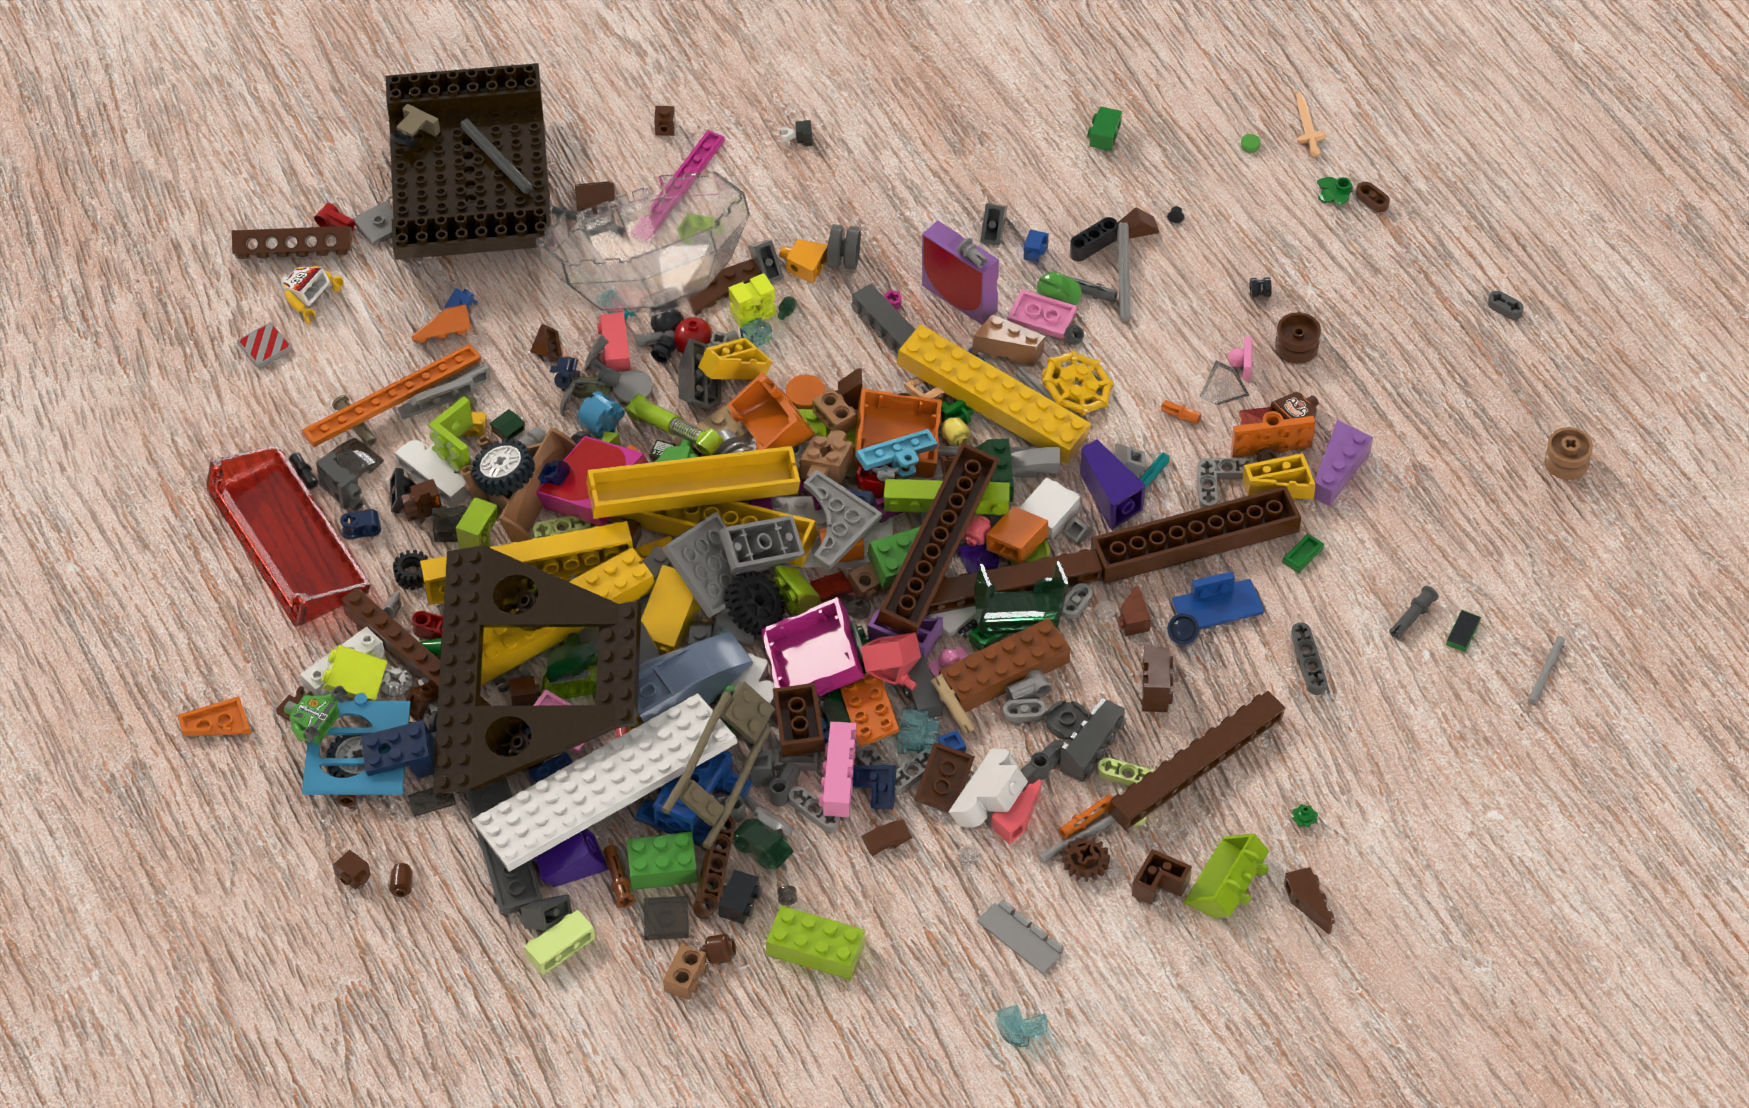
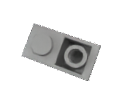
M1118 443L1115 444V456L1134 475L1139 477L1146 468L1145 452Z

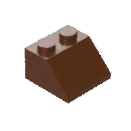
M613 181L575 184L577 209H581V213L593 212V208L599 207L601 211L612 210V206H616Z

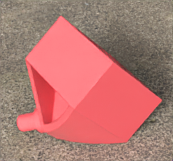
M916 632L877 638L860 647L865 671L868 674L894 685H905L912 691L916 688L917 684L908 675L921 658Z

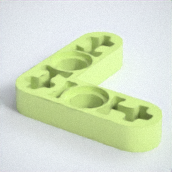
M575 516L541 521L534 525L533 535L534 538H542L541 530H544L545 537L574 530L592 528V523L582 521ZM560 525L568 526V529L565 531H560L557 528Z
M1103 758L1098 763V775L1102 779L1130 786L1132 783L1137 784L1146 773L1154 772L1152 769L1112 758ZM1107 766L1111 767V769H1109L1108 771L1104 770L1107 768ZM1125 771H1131L1133 772L1134 776L1132 778H1126L1123 776V773ZM1147 816L1133 826L1144 824Z

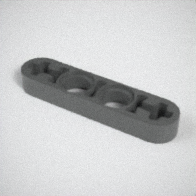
M1296 623L1292 627L1291 638L1307 689L1314 695L1323 694L1327 687V678L1311 629L1306 623ZM1298 631L1304 634V640H1301L1302 637ZM1309 647L1312 652L1303 653L1301 648ZM1315 664L1317 669L1309 670L1306 668V665ZM1314 677H1317L1316 680H1317L1318 685H1320V686H1317L1316 684H1314Z

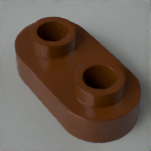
M1361 182L1357 185L1356 197L1372 210L1384 212L1389 208V196L1370 182Z

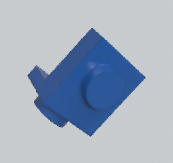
M456 288L443 308L466 304L468 309L471 303L477 305L478 301L473 298L474 294L467 289L461 291Z

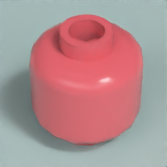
M982 515L974 516L964 535V541L972 547L984 545L986 543V534L992 529L991 522Z

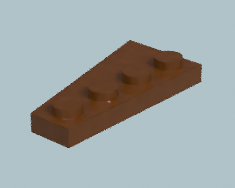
M750 259L680 283L681 290L697 316L702 313V309L707 306L709 308L714 306L716 301L722 297H729V287L741 282L744 284L749 283L751 278L761 275V272L755 261Z

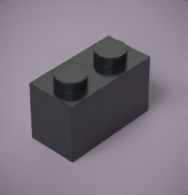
M734 869L718 905L719 917L741 924L745 923L747 917H751L754 910L753 903L755 899H759L762 892L758 876Z

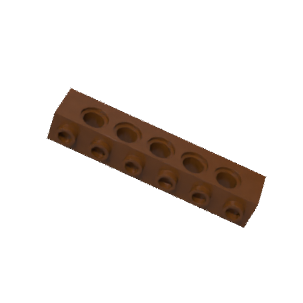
M350 226L231 230L232 254L238 256V259H249L250 255H257V258H269V254H277V257H289V254L297 253V257H306L308 253H316V256H327L328 252H336V255H348V251H352V228ZM331 236L336 237V244L334 246L327 245V239ZM310 237H315L317 240L314 247H308L307 240ZM274 238L277 240V246L270 249L268 242ZM290 238L297 239V245L293 248H289L287 245ZM252 239H256L258 242L255 249H249L248 243Z

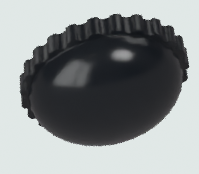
M661 308L652 316V330L662 333L669 330L675 332L677 325L684 320L681 312L674 308Z

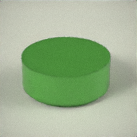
M1254 134L1244 135L1241 139V148L1248 153L1258 151L1260 148L1259 137Z

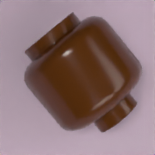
M727 934L713 935L707 937L705 945H702V951L706 952V958L711 964L730 962L733 956L736 955V944L734 939L730 938Z

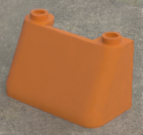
M763 372L727 404L731 410L729 415L737 423L741 421L756 440L757 448L755 450L787 446L794 448L810 441L816 435L788 396Z

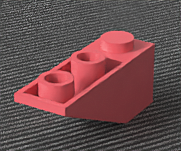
M1040 779L1034 784H1029L1008 812H994L992 814L991 828L1008 844L1021 836L1027 829L1041 794L1042 781Z

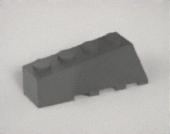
M1102 698L1090 712L1088 721L1084 720L1080 724L1078 733L1074 732L1070 736L1069 740L1071 741L1069 744L1064 743L1061 747L1060 771L1081 782L1084 781L1087 775L1091 776L1095 769V763L1103 758L1107 745H1111L1114 742L1116 732L1124 727L1126 723L1125 708Z

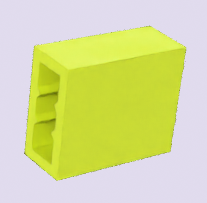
M338 645L334 650L332 649L328 656V662H330L329 669H325L321 680L324 682L323 689L333 691L337 686H342L348 692V694L343 696L354 699L357 694L364 693L368 701H376L387 661L342 645Z

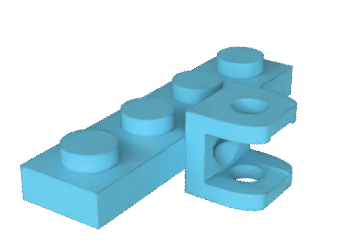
M926 429L857 450L856 457L865 471L892 463V468L899 469V472L896 473L897 476L903 479L915 475L916 468L914 465H917L919 461L917 455L937 449L938 443L930 430ZM902 468H907L909 471L904 472Z

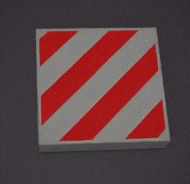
M272 322L237 340L238 346L258 369L293 351L291 344Z

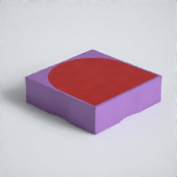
M937 220L922 234V286L983 325L992 314L998 311L997 280L999 276V259L976 245V249L988 259L985 265L981 263L983 267L978 268L969 258H965L963 254L957 253L958 246L965 238Z

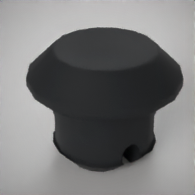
M1175 206L1171 208L1167 218L1173 223H1180L1185 219V216L1182 213V208Z

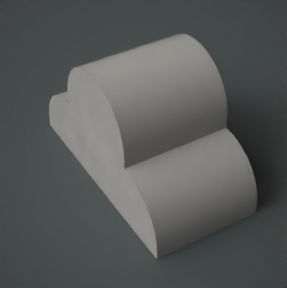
M793 515L724 527L719 530L732 573H735L736 577L746 572H761L805 555Z

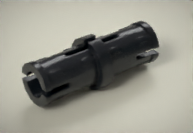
M299 452L290 455L289 461L296 469V475L303 480L307 489L317 487L319 481L315 478L311 466L304 461L302 455Z

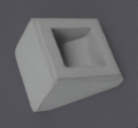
M1074 516L1062 533L1079 545L1092 533L1093 529Z
M396 591L382 608L393 619L402 605L400 593Z

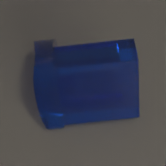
M554 460L553 463H546L538 479L540 483L562 485L569 475L571 467L565 461Z

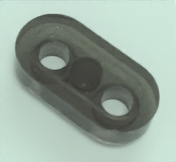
M844 593L834 594L830 598L832 600L838 597L846 607L848 615L852 618L865 619L870 615L871 605L865 598Z

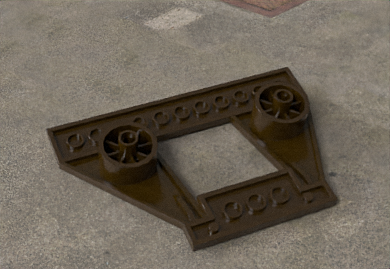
M485 545L447 551L433 794L443 796L476 791L517 772L528 773V770L542 764L545 760L617 728L637 726L642 603L632 601L618 604ZM519 627L525 631H535L543 627H599L596 705L480 706L484 628Z

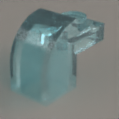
M1018 1005L996 1011V1024L1002 1038L1013 1046L1027 1047L1029 1046V1037H1039L1047 1032L1048 1020L1045 1013L1023 1020Z

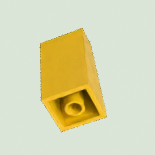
M665 565L661 567L641 618V622L644 623L660 655L681 648L690 630V625L695 620L701 607L676 569Z

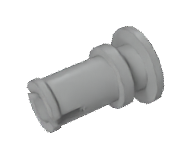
M966 238L958 246L957 253L963 254L965 258H969L978 268L983 267L981 263L985 265L988 261L987 257L976 249L977 247L975 244H972L973 240L971 238Z

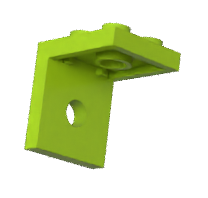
M465 396L428 424V427L433 430L430 434V440L435 443L432 446V450L437 453L441 460H446L457 472L462 470L463 466L471 465L468 446L458 439V437L473 426L470 400Z

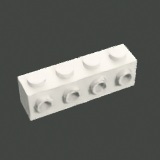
M365 627L342 644L344 647L377 658H381L385 654L383 642L368 627ZM329 654L300 674L302 686L308 692L311 691L313 696L332 693V691L323 689L324 682L321 681L325 669L328 670L330 662H328Z

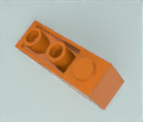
M466 304L445 308L413 333L411 340L423 343L427 342L429 337L436 336V339L448 337V333L455 332L456 335L468 333L467 329H471Z

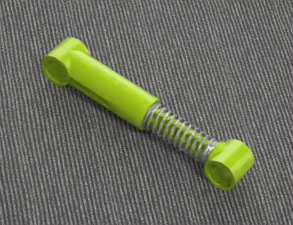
M639 393L624 408L626 413L638 422L642 420L670 435H678L694 443L707 456L713 455L724 442V439L713 429L701 430L683 421L680 416L651 403Z

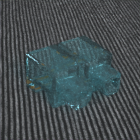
M903 708L898 736V754H906L907 751H917V753H920L925 749H932L934 742H937V736L927 735V732H939V719L928 717V711Z

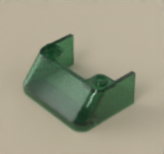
M1056 562L1053 577L1037 581L1033 591L995 592L994 583L989 580L984 564H979L974 586L976 622L979 631L983 634L1018 633L1047 618L1057 628L1069 586L1061 563Z

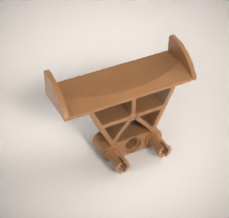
M550 427L541 443L526 446L535 464L532 478H529L527 484L522 483L523 488L519 489L517 487L515 488L517 492L512 493L509 491V495L506 496L501 493V496L485 494L475 481L471 465L463 466L460 474L466 482L465 488L472 501L474 498L485 501L490 500L504 509L499 520L511 542L531 540L532 537L528 532L543 507L536 491L577 444L563 432ZM482 435L477 440L481 449L487 450L486 446L489 444L494 446L488 435Z

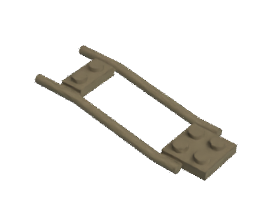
M745 681L738 685L732 696L728 692L723 693L681 778L662 807V811L669 814L679 799L709 826L712 825L711 831L702 844L706 849L711 848L730 816L757 756L771 733V730L765 727V724L775 708ZM720 716L745 739L754 744L725 806L721 805L694 780H690Z

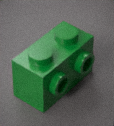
M1100 106L1098 113L1093 115V127H1089L1087 138H1090V147L1112 151L1121 127L1122 111Z

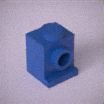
M1030 229L1024 245V260L1039 262L1041 255H1045L1046 249H1048L1049 233Z

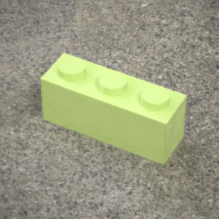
M579 910L572 914H567L558 924L546 929L538 938L531 939L524 947L526 959L543 976L595 939L594 927Z

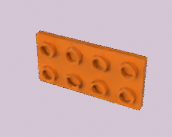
M864 673L865 678L840 687L851 723H856V739L860 747L900 731L895 711L883 681L868 673Z

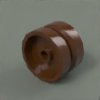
M1302 312L1289 313L1283 316L1278 322L1275 348L1277 354L1287 362L1295 364L1306 363L1312 360L1317 355L1319 349L1320 323L1313 316Z

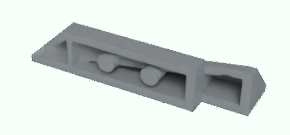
M479 365L436 388L414 395L409 402L398 407L401 417L406 419L457 400L459 394L463 392L467 393L468 396L474 394L475 386L491 381L488 365Z

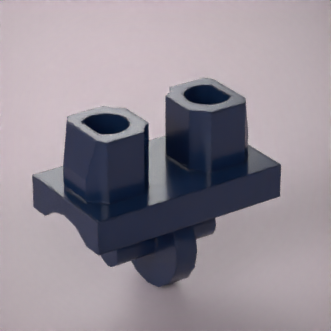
M559 356L557 366H551L550 372L557 373L554 382L558 388L566 389L570 382H572L571 377H580L581 371L576 370L579 359Z

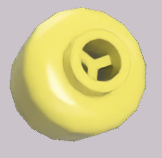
M948 418L943 422L941 436L950 446H960L962 442L966 444L969 442L971 430L962 419Z

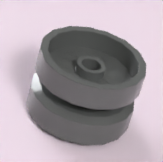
M832 225L827 248L828 267L839 268L843 259L846 269H857L861 245L860 227L850 226L845 238L843 225Z

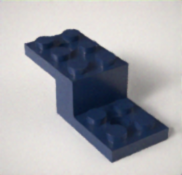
M424 720L361 736L365 771L368 776L406 766L411 767L416 778L434 774L436 732L430 733ZM390 748L388 753L380 754L382 749Z

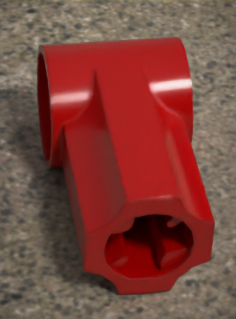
M326 203L314 216L315 222L320 227L350 226L353 232L356 225L354 219L340 213L337 207L331 203Z

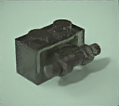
M459 505V508H447V506L432 508L435 542H458L456 526L468 509L466 505Z

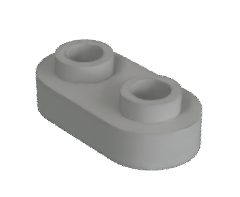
M1084 583L1076 584L1060 604L1061 615L1066 619L1079 617L1092 600V588Z
M1039 699L1009 700L1003 706V716L1009 722L1039 721L1046 714L1045 703Z

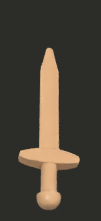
M1297 92V106L1305 131L1304 135L1297 138V142L1299 144H1309L1311 149L1310 155L1318 157L1321 154V149L1318 147L1317 142L1326 138L1325 132L1314 131L1307 102L1301 92Z

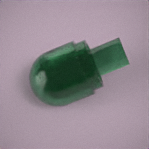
M787 296L781 301L778 308V318L780 320H784L786 316L793 314L797 307V301L794 297Z

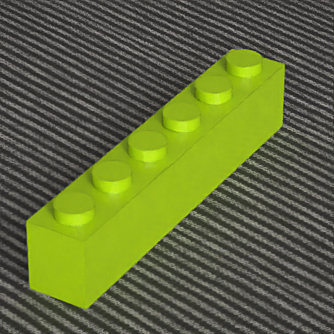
M886 479L884 511L928 513L943 481ZM990 482L975 514H1009L1010 483Z

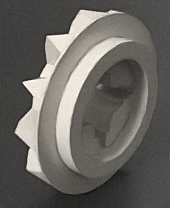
M392 666L391 669H385L380 684L381 691L390 696L406 693L413 683L409 670H405L402 666L399 668ZM391 677L399 678L400 684L396 681L392 682Z

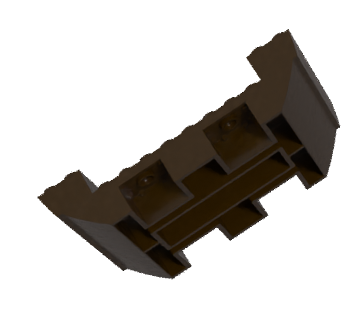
M539 63L386 75V102L390 136L392 132L399 131L397 126L404 120L403 108L406 104L438 118L440 133L436 137L420 129L414 135L418 140L415 146L403 145L390 138L393 219L391 221L395 260L553 247ZM469 119L532 184V191L527 194L523 193L461 128V121ZM469 156H470V157H473V158L470 159V160L464 159V158L469 157ZM467 171H473L472 174H466ZM469 185L475 186L471 189L466 188ZM475 200L474 203H468L467 201Z

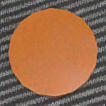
M808 374L792 378L786 386V395L799 409H813L812 399L826 392L822 380Z

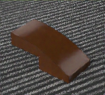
M903 819L882 825L861 836L872 857L889 846L896 848L913 838Z

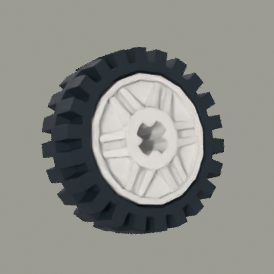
M504 439L502 443L496 441L494 446H491V444L487 445V450L482 449L480 451L481 455L477 454L476 460H473L472 474L477 485L485 494L488 493L490 496L494 494L501 496V493L506 496L509 495V491L512 493L517 492L515 488H523L522 483L527 484L529 478L533 476L532 472L535 471L534 460L528 448L521 441L517 440L515 442L514 439H510L509 442Z

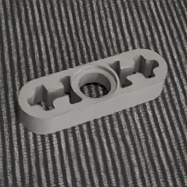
M796 786L791 788L788 799L789 804L827 833H833L839 829L840 817H824L823 807H819V799L804 787ZM796 795L797 797H799L800 795H802V799H794V796ZM811 806H817L820 808V811L811 813L808 809ZM826 819H827L828 821L834 820V823L829 822V823L827 824V823H826Z

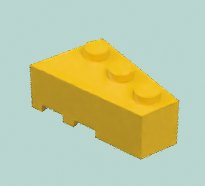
M745 337L706 348L698 368L711 379L754 380L762 372L767 375L773 361Z
M1303 453L1244 465L1242 481L1248 496L1287 486L1293 499L1314 500L1316 484Z

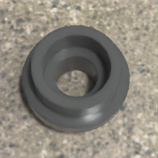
M1078 325L1068 326L1065 330L1066 340L1073 345L1079 344L1084 338L1083 329Z

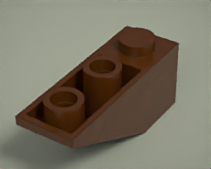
M1311 867L1285 873L1284 887L1290 902L1322 930L1330 934L1335 919L1332 911H1328L1326 906L1327 898L1325 893H1321L1319 889L1320 882L1318 876L1313 874Z

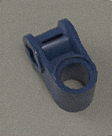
M374 509L348 512L340 518V523L343 526L341 533L345 539L373 537L381 532L379 514Z

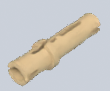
M940 674L932 679L931 683H933L941 696L939 699L941 702L944 701L963 734L966 735L976 729L954 695L956 692L954 689L951 690L943 675Z

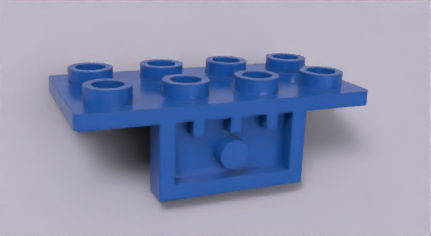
M1232 571L1193 580L1191 593L1172 598V604L1176 613L1192 615L1197 620L1199 629L1264 613V609L1251 579L1234 582L1235 576Z

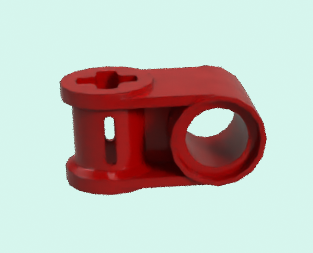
M426 611L414 613L412 625L413 632L417 637L428 640L442 638V615Z

